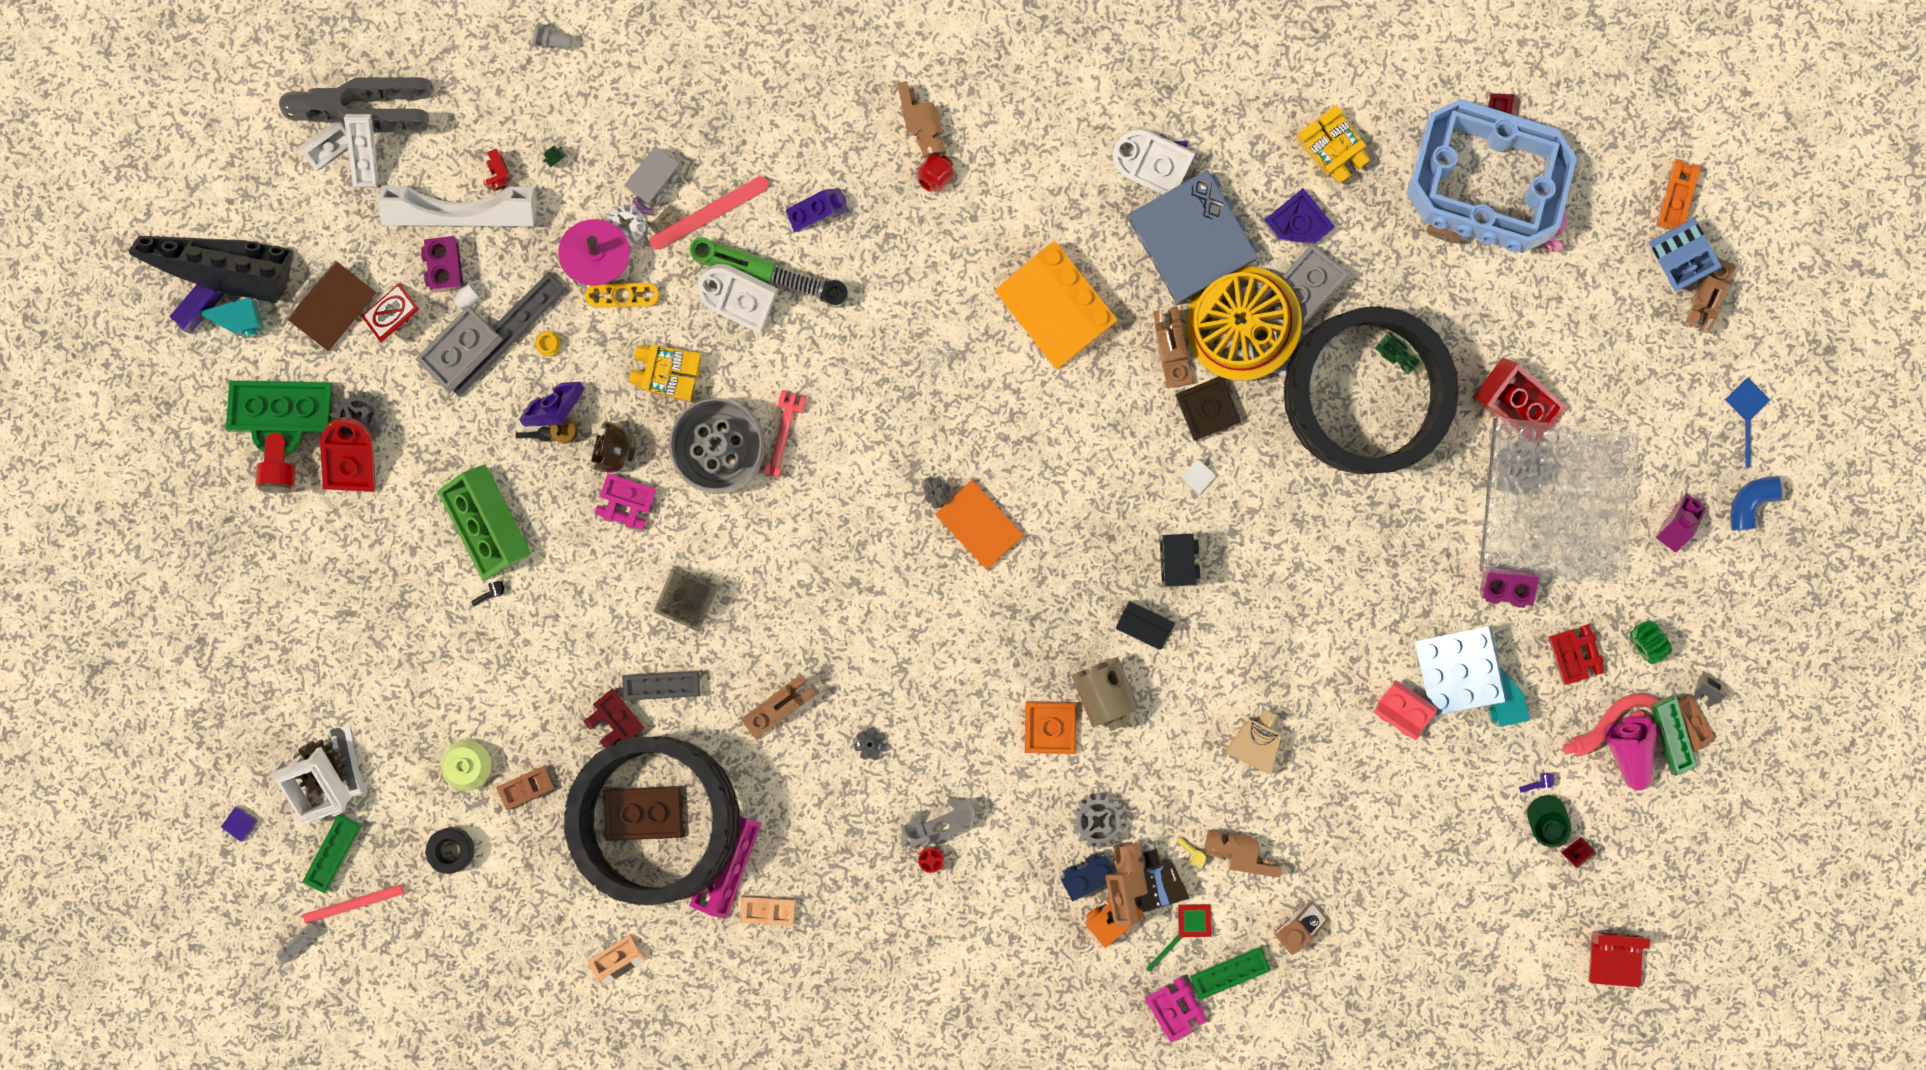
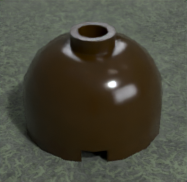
M604 421L601 428L605 429L603 435H597L591 462L595 464L591 466V469L613 473L621 470L627 461H632L635 447L631 446V436L624 427Z

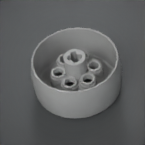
M708 398L690 405L676 419L670 432L669 453L676 472L683 481L704 493L725 494L743 488L759 472L765 458L766 443L760 422L749 409L730 399ZM721 422L727 425V429L724 432L717 430V425ZM704 427L707 428L708 435L700 437V430ZM733 436L740 437L741 442L739 445L734 446L731 444ZM717 438L721 439V450L717 451L715 449L711 451L712 440L715 439L717 441ZM695 447H703L704 452L701 456L694 454ZM727 455H735L736 461L733 464H728L726 462ZM714 459L717 461L715 469L708 468L707 463L709 460Z

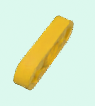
M650 283L603 284L590 286L585 292V299L593 308L652 307L657 304L660 298L658 289ZM633 288H637V294L645 293L647 288L650 289L651 293L655 294L654 297H650L649 302H646L644 297H636L638 302L633 303ZM607 289H612L610 293L612 303H608V298H600L599 303H595V300L590 298L591 295L595 294V290H599L601 294H609ZM620 289H626L630 294L629 299L624 303L618 302L615 298L616 292Z

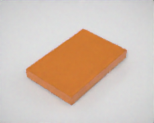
M973 480L935 513L937 518L986 570L1024 536Z

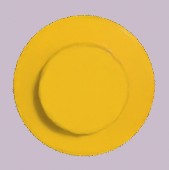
M544 331L537 336L535 347L541 355L550 357L557 354L560 350L561 340L554 332Z

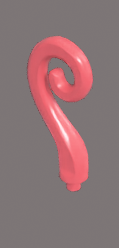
M1633 693L1620 698L1605 712L1593 730L1572 737L1571 743L1563 745L1565 755L1574 753L1576 757L1591 753L1605 741V727L1613 721L1616 723L1625 711L1638 706L1647 707L1652 711L1650 705L1660 700L1655 696L1645 693ZM1637 710L1631 713L1629 717H1645V713Z

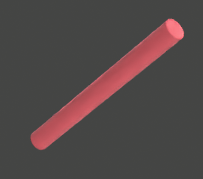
M402 884L305 913L303 914V919L306 924L402 895L404 894Z

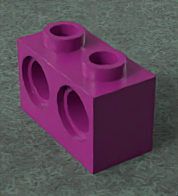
M455 236L424 239V247H421V256L423 262L427 264V272H424L425 286L429 287L434 293L462 288L464 283L458 239ZM440 246H444L446 249L445 255L442 258H435V250ZM447 271L449 274L448 280L445 283H438L437 277L439 273Z
M1485 562L1479 592L1482 598H1485V601L1489 603L1500 604V601H1505L1519 608H1525L1526 605L1533 606L1539 575L1536 570ZM1494 580L1502 581V585L1498 589L1490 588V584ZM1518 585H1528L1523 593L1515 592Z

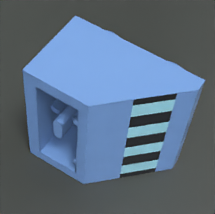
M1695 217L1649 241L1675 292L1722 267Z

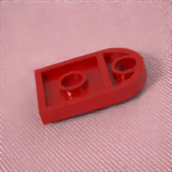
M342 417L331 421L325 427L320 438L323 489L374 492L376 488L374 446L370 430L362 422L353 418ZM343 426L349 427L353 434L345 436L340 432L339 428Z

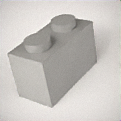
M655 145L624 186L651 208L654 203L658 205L666 195L664 190L668 185H674L682 174L679 172L682 167Z

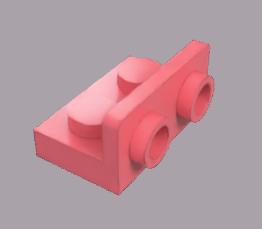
M1394 680L1379 699L1374 713L1383 721L1399 729L1404 735L1417 740L1422 729L1436 714L1438 708L1397 680Z

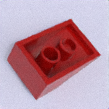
M1504 357L1501 358L1472 397L1483 408L1527 441H1532L1536 447L1567 407L1518 363Z

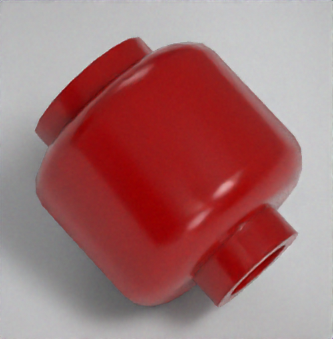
M930 155L917 169V181L920 186L928 192H940L954 178L952 161L945 155Z

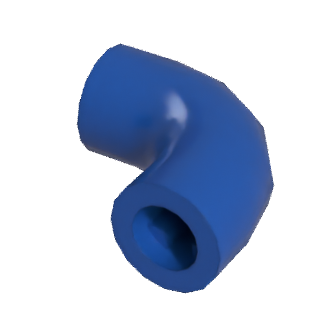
M1779 476L1752 480L1738 490L1731 503V531L1757 529L1756 510L1758 507L1766 502L1781 501L1782 486Z

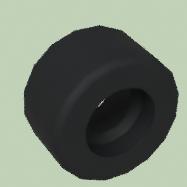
M448 827L438 830L429 838L426 844L425 855L428 863L434 870L442 874H453L462 871L471 863L475 847L472 838L466 831L460 828ZM454 841L458 844L460 853L455 860H446L441 855L440 850L444 842Z

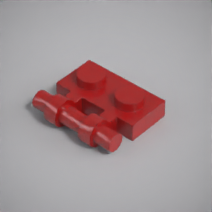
M1590 624L1580 626L1583 636L1577 638L1574 629L1548 636L1563 685L1590 678L1587 668L1591 666L1595 675L1605 673L1602 664L1604 659L1602 655H1599L1595 643L1597 637L1595 633H1592ZM1584 644L1586 645L1590 657L1585 660L1580 649V646Z

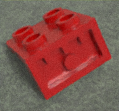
M1592 932L1589 983L1640 987L1643 949H1650V939L1639 935Z

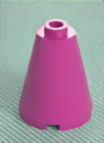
M1640 716L1622 718L1623 723L1617 725L1613 721L1605 727L1604 736L1626 785L1633 790H1644L1652 783L1657 736L1656 724H1651V719Z

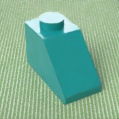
M251 297L201 311L203 317L238 336H243V338L257 336V331L264 329L257 301Z

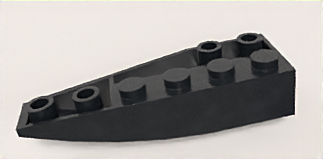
M138 236L128 250L131 256L180 279L227 294L251 297L252 299L278 303L287 288L294 250L255 241Z

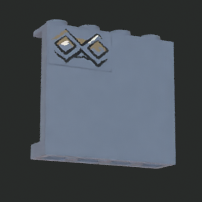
M1208 169L1134 210L1127 216L1128 221L1176 305L1208 287L1215 280L1233 273L1250 262L1253 263L1258 258L1256 254L1259 251L1252 239L1248 241L1244 234V231H1246L1244 223L1240 217L1235 218L1231 211L1234 209L1231 200L1227 195L1223 197L1219 190L1221 187L1219 179L1214 173L1211 175Z

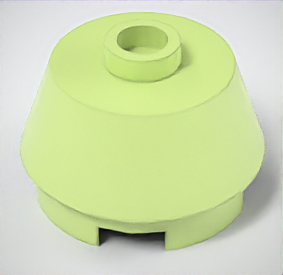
M460 740L451 744L445 750L441 759V773L445 781L457 790L470 791L477 789L486 782L491 772L489 753L481 744L472 740Z

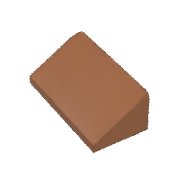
M1688 694L1678 700L1694 752L1713 741L1715 736L1691 694Z

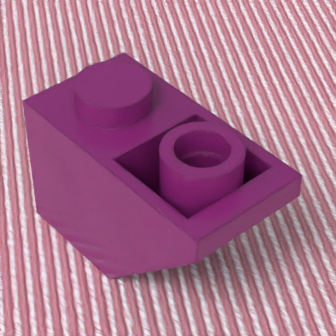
M1686 493L1663 522L1656 538L1677 553L1695 535L1707 508L1698 499Z

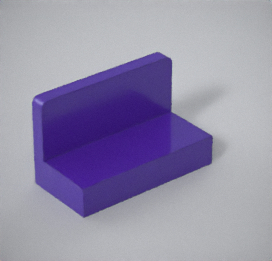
M196 284L169 317L179 325L181 330L191 334L205 318L202 316L201 311L213 308L223 295L217 290Z

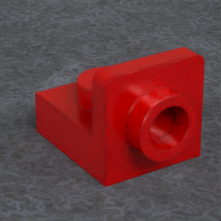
M496 148L487 152L490 159L486 161L491 174H496V176L483 181L485 187L488 189L493 188V191L505 188L507 182L512 180L503 156Z

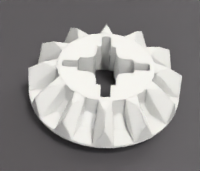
M623 204L614 207L607 215L606 221L613 223L619 228L621 225L619 216L626 221L632 220L629 224L632 233H629L624 228L621 230L627 237L629 245L639 241L646 228L643 214L636 207Z

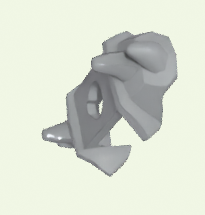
M953 797L947 799V804L953 807L954 810L928 822L921 823V811L915 812L912 819L901 827L902 836L900 844L904 848L909 842L913 849H917V845L925 849L930 844L961 831H969L972 822L974 824L979 822L977 814L984 815L985 811L975 804L972 799L960 800ZM946 822L949 824V828L945 832L933 831L940 823Z

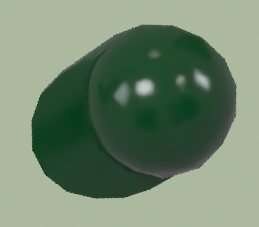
M1544 795L1534 799L1527 810L1528 821L1534 837L1545 847H1561L1567 843L1572 831L1571 822L1564 804L1559 798L1552 795Z

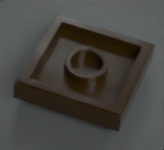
M1220 376L1175 394L1193 441L1241 423L1224 378Z

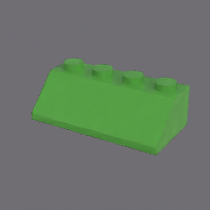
M486 464L462 472L437 491L482 581L518 564L531 555L528 544L524 540Z

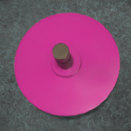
M589 219L573 225L566 231L559 244L558 257L562 269L571 279L580 284L598 286L615 280L623 273L629 262L630 247L627 237L616 225L601 219Z

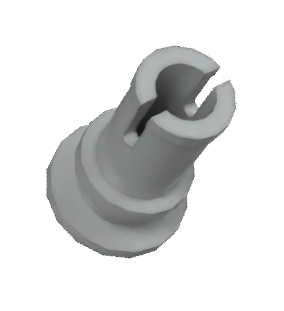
M541 22L537 23L532 37L533 47H536L538 42L542 43L543 47L550 45L566 49L567 51H569L572 34L553 31L547 26L546 29L541 28Z

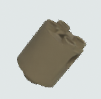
M1118 656L1071 675L1092 727L1103 724L1110 731L1128 725L1131 712L1139 709Z

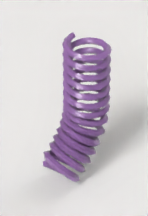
M637 197L633 198L636 200L633 204L636 205L635 207L639 211L643 212V214L645 212V215L650 216L652 211L653 216V209L645 207Z

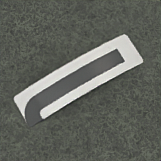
M350 725L330 729L333 749L335 750L340 747L339 756L347 757L343 761V765L349 766V769L344 772L348 777L342 783L351 797L365 794Z

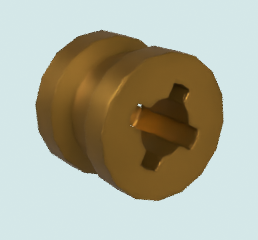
M567 418L563 424L551 425L550 433L556 441L567 444L575 440L578 428L575 422Z

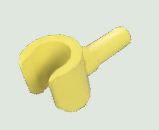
M1180 837L1177 842L1189 853L1193 854L1190 862L1202 868L1207 860L1206 855L1196 850Z

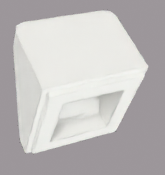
M1196 459L1180 479L1200 495L1215 478V475L1199 459Z

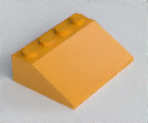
M1055 240L994 290L1056 370L1117 323V318Z

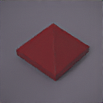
M1580 837L1561 853L1577 869L1594 856L1596 851Z

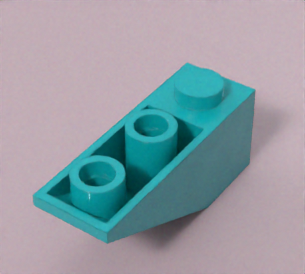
M1500 667L1508 701L1492 704L1488 708L1491 723L1495 722L1496 727L1530 721L1524 694Z

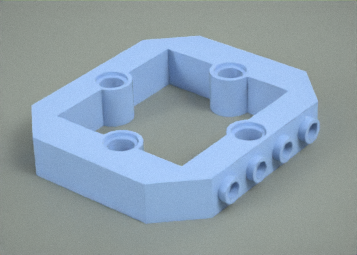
M1460 99L1431 112L1423 129L1406 194L1423 221L1431 224L1434 228L1447 229L1456 232L1462 237H1472L1481 240L1485 244H1495L1511 252L1524 253L1553 239L1559 230L1577 157L1556 128ZM1453 129L1487 139L1488 146L1496 152H1503L1513 147L1547 158L1542 176L1533 179L1524 194L1525 203L1533 209L1530 223L1496 213L1490 206L1485 204L1473 206L1436 194L1439 180L1449 177L1458 161L1457 152L1449 147ZM1476 219L1481 220L1484 224L1479 223Z

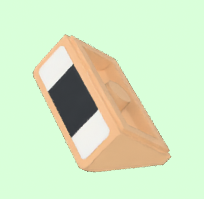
M629 934L588 960V963L597 981L605 987L647 961V958L633 935Z

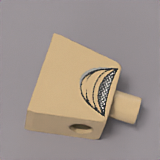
M1264 710L1258 723L1247 719L1224 752L1270 774L1282 737L1281 734L1272 730L1278 716Z

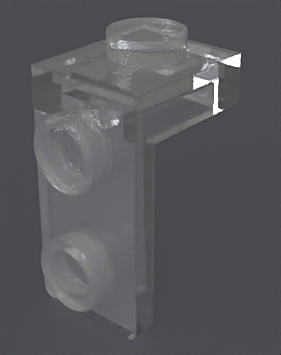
M303 244L297 251L317 267L292 298L298 304H300L331 266L323 258L325 253L315 245L309 248Z

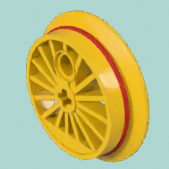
M1243 266L1233 273L1215 280L1208 287L1197 292L1189 305L1186 317L1187 339L1197 360L1212 373L1235 381L1259 379L1279 369L1294 352L1302 330L1301 308L1291 287L1273 272L1253 266ZM1240 280H1249L1242 303ZM1259 282L1264 284V286L1261 288L1258 294L1251 301L1255 283ZM1233 284L1235 286L1237 306L1228 293ZM1270 289L1277 294L1257 306ZM1224 296L1232 310L1220 302ZM1281 301L1283 310L1262 313ZM1216 306H1218L1220 309H1222V310L1225 311L1226 313H1222V312H1218V311H1213V310L1215 309ZM1209 316L1224 319L1204 323ZM1284 317L1283 326L1262 321ZM1238 319H1246L1247 323L1245 325L1243 323L1239 324ZM1222 327L1203 339L1201 330ZM1260 331H1268V337L1265 340H1256V336ZM1273 331L1280 332V335L1276 342L1275 334ZM1225 335L1213 352L1206 346ZM1241 337L1244 361H1234ZM1233 338L1228 359L1220 357L1221 352ZM1247 341L1254 345L1260 356L1250 359ZM1268 348H1270V349H1269L1267 352H1265V353H1264L1263 350H1262V349H1268Z

